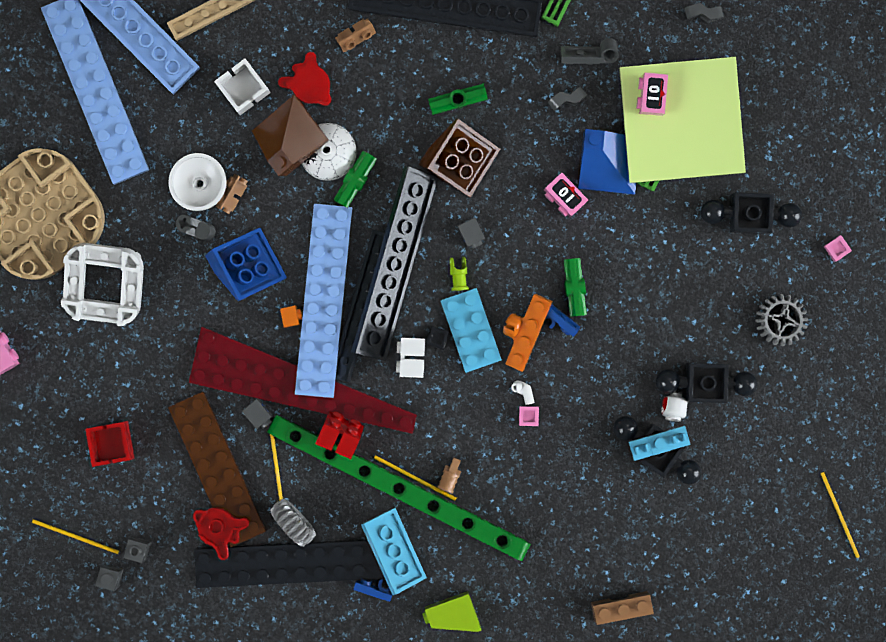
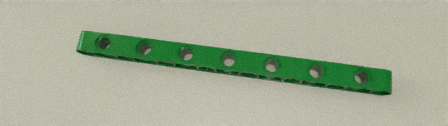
M275 415L267 431L272 436L517 560L523 561L531 545L526 540L356 454H353L351 459L337 453L334 458H328L325 454L326 448L315 444L319 435L281 416ZM293 431L300 432L301 439L299 441L292 439L291 434ZM334 444L332 449L336 451L338 445ZM368 466L370 469L369 475H362L359 470L360 467ZM402 483L405 489L403 492L397 493L394 490V485ZM430 501H437L439 507L436 510L429 509L428 503ZM465 518H471L473 524L470 527H464L462 521ZM500 535L507 537V542L503 545L498 544L496 541Z

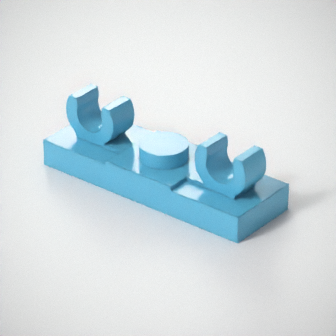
M685 426L628 442L634 461L690 445Z

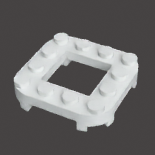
M91 243L77 244L67 252L63 259L65 269L61 306L72 316V319L76 321L86 319L117 323V326H124L133 321L141 309L144 269L141 255L129 248ZM86 264L121 268L120 303L84 299Z

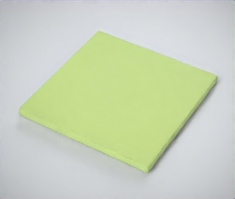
M736 57L619 68L629 183L746 173ZM644 73L668 75L665 114L663 116L639 114L640 109L636 108L637 98L641 97V89H638L639 78H643Z

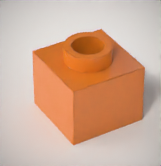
M297 306L280 309L284 328L301 325L300 320L303 317L301 309H297Z

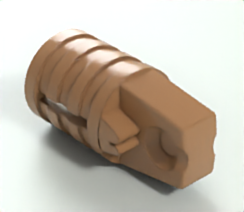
M453 458L450 467L445 465L444 473L437 488L453 494L455 484L461 474V471L457 470L461 460Z

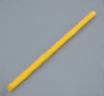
M270 434L280 501L283 499L275 439Z
M375 455V460L454 501L456 500V497Z
M822 472L820 474L856 558H859L860 556L825 473Z
M32 520V523L119 554V550L40 521Z

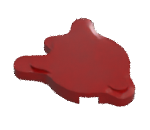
M308 52L303 63L292 66V70L295 73L293 77H281L278 80V85L281 88L290 89L300 101L306 104L328 106L331 103L330 79L326 72L318 66L314 52Z
M219 507L207 510L198 509L193 514V519L198 528V536L204 543L216 550L220 560H226L229 557L228 542L237 544L240 540V531L247 528L250 523L247 518L235 517L229 511Z

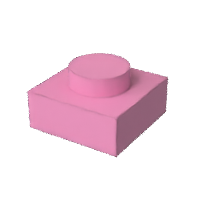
M841 235L824 246L834 262H837L852 251Z
M519 406V426H538L539 407Z

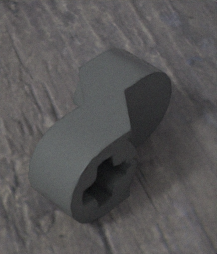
M698 3L684 8L687 20L700 17L705 22L711 23L724 18L722 7L708 9L703 4Z
M580 86L571 94L559 92L547 103L556 111L564 104L577 105L587 94Z
M180 215L176 220L177 229L185 234L206 241L212 240L215 236L216 230L212 224L188 215Z

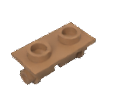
M363 18L352 25L355 30L354 32L347 28L337 34L338 36L335 39L343 52L353 49L357 44L376 34L368 18L365 20Z
M236 174L233 177L230 176L227 180L224 195L216 205L217 208L228 214L234 211L239 202L238 199L233 197L234 194L241 197L248 186L246 185L248 181L242 177L239 181L240 176Z

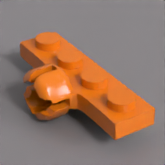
M534 294L524 317L516 314L509 315L506 320L507 324L503 327V333L514 340V344L505 363L506 365L519 371H524L553 301Z

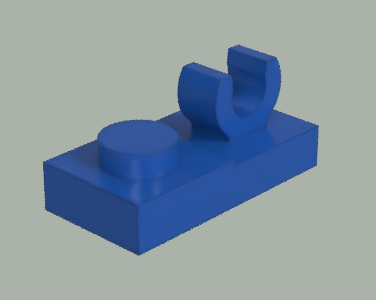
M551 304L546 319L552 320L549 328H553L557 322L562 332L574 337L579 331L580 326Z
M361 578L360 581L356 580L353 590L389 602L392 598L389 587L384 588L382 586L383 579L379 580L378 588L371 585L372 582L367 579Z

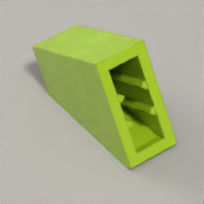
M468 591L425 606V612L422 613L425 623H430L431 628L481 631V626Z

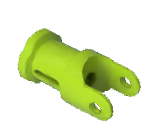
M451 257L450 275H452L453 279L452 291L469 290V287L466 285L467 266L465 257H462L461 269L454 267V259Z

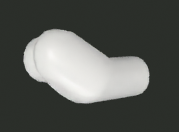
M515 381L512 384V390L523 395L525 405L535 403L530 385L522 381Z

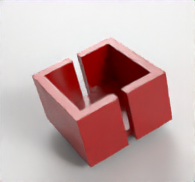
M329 411L315 444L331 451L339 433H341L340 442L335 453L351 459L360 441L364 426L357 420H346L339 412Z
M128 421L85 429L92 467L135 459Z

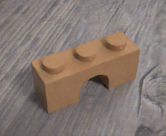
M645 591L628 595L629 597L624 599H605L591 602L595 623L600 625L654 614L650 594Z

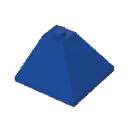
M585 129L583 133L578 189L635 195L636 183H629L624 134Z
M261 228L222 244L205 255L213 272L237 301L245 299L287 278Z

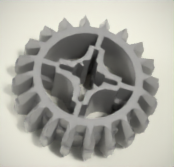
M779 294L778 299L775 295L771 296L772 302L769 299L765 300L767 307L765 305L759 306L763 312H756L758 316H761V319L755 320L757 323L761 322V326H758L757 330L763 329L764 331L760 336L768 335L766 341L770 342L773 339V345H777L778 342L780 346H785V342L791 345L792 339L795 341L799 340L797 334L804 335L801 328L807 329L808 327L803 324V321H808V318H803V314H806L807 311H801L800 309L803 307V304L800 303L796 306L798 299L794 298L791 301L790 295H787L785 300L783 294ZM783 304L778 314L769 313L776 305ZM789 307L793 310L796 321L790 318ZM783 315V319L788 323H781V321H779L776 318L782 317ZM768 320L774 323L775 333L769 328ZM786 326L794 327L789 334L781 336V332H784Z
M281 499L270 509L271 515L277 524L298 545L304 547L316 536L309 521L288 500Z

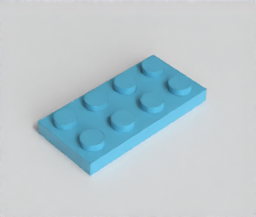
M477 288L440 300L465 373L502 360Z
M396 508L390 509L361 524L392 595H396L427 578Z

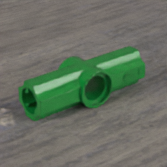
M484 83L462 90H454L451 93L428 99L432 115L461 109L465 106L488 100ZM460 95L463 97V102L456 104L452 100L453 97Z
M362 151L353 168L351 167L347 172L343 185L334 198L335 202L348 209L356 194L365 185L368 179L367 176L377 161L375 157Z
M580 258L566 259L563 263L566 278L564 284L566 297H568L570 317L587 315L585 302L586 287L585 280L582 278Z

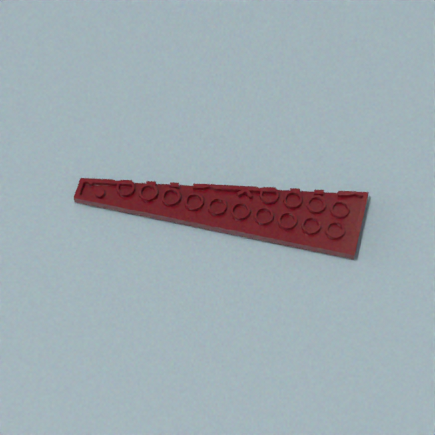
M201 327L189 383L328 414L329 411L339 412L346 419H354L359 422L413 434L417 414L336 381L334 398L295 395L297 365Z

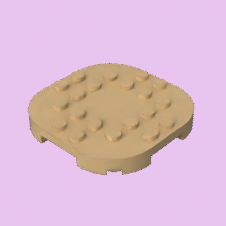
M36 148L19 154L16 160L0 170V261L7 271L25 279H45L65 268V263H63L64 256L73 246L80 243H97L105 222L103 206L76 166L67 157L53 150Z

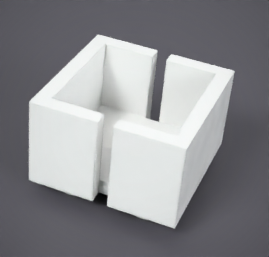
M243 59L231 68L236 74L234 77L227 71L214 81L239 115H242L254 106L252 103L254 100L258 103L271 93L246 59Z
M401 338V342L397 341V353H401L400 361L396 362V373H400V377L423 378L424 360L405 359V355L424 356L425 339Z

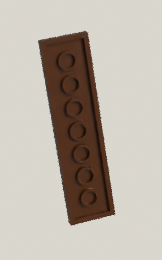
M203 391L168 407L212 507L223 508L235 517H245L249 520V526L240 531V540L237 544L266 532V528L205 392ZM228 542L229 545H230V547H233V546L237 545V544H233V543H231V542Z

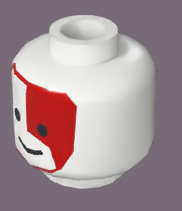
M672 393L670 396L663 398L661 413L668 421L680 422L681 419L686 417L688 402L685 398H682V394Z

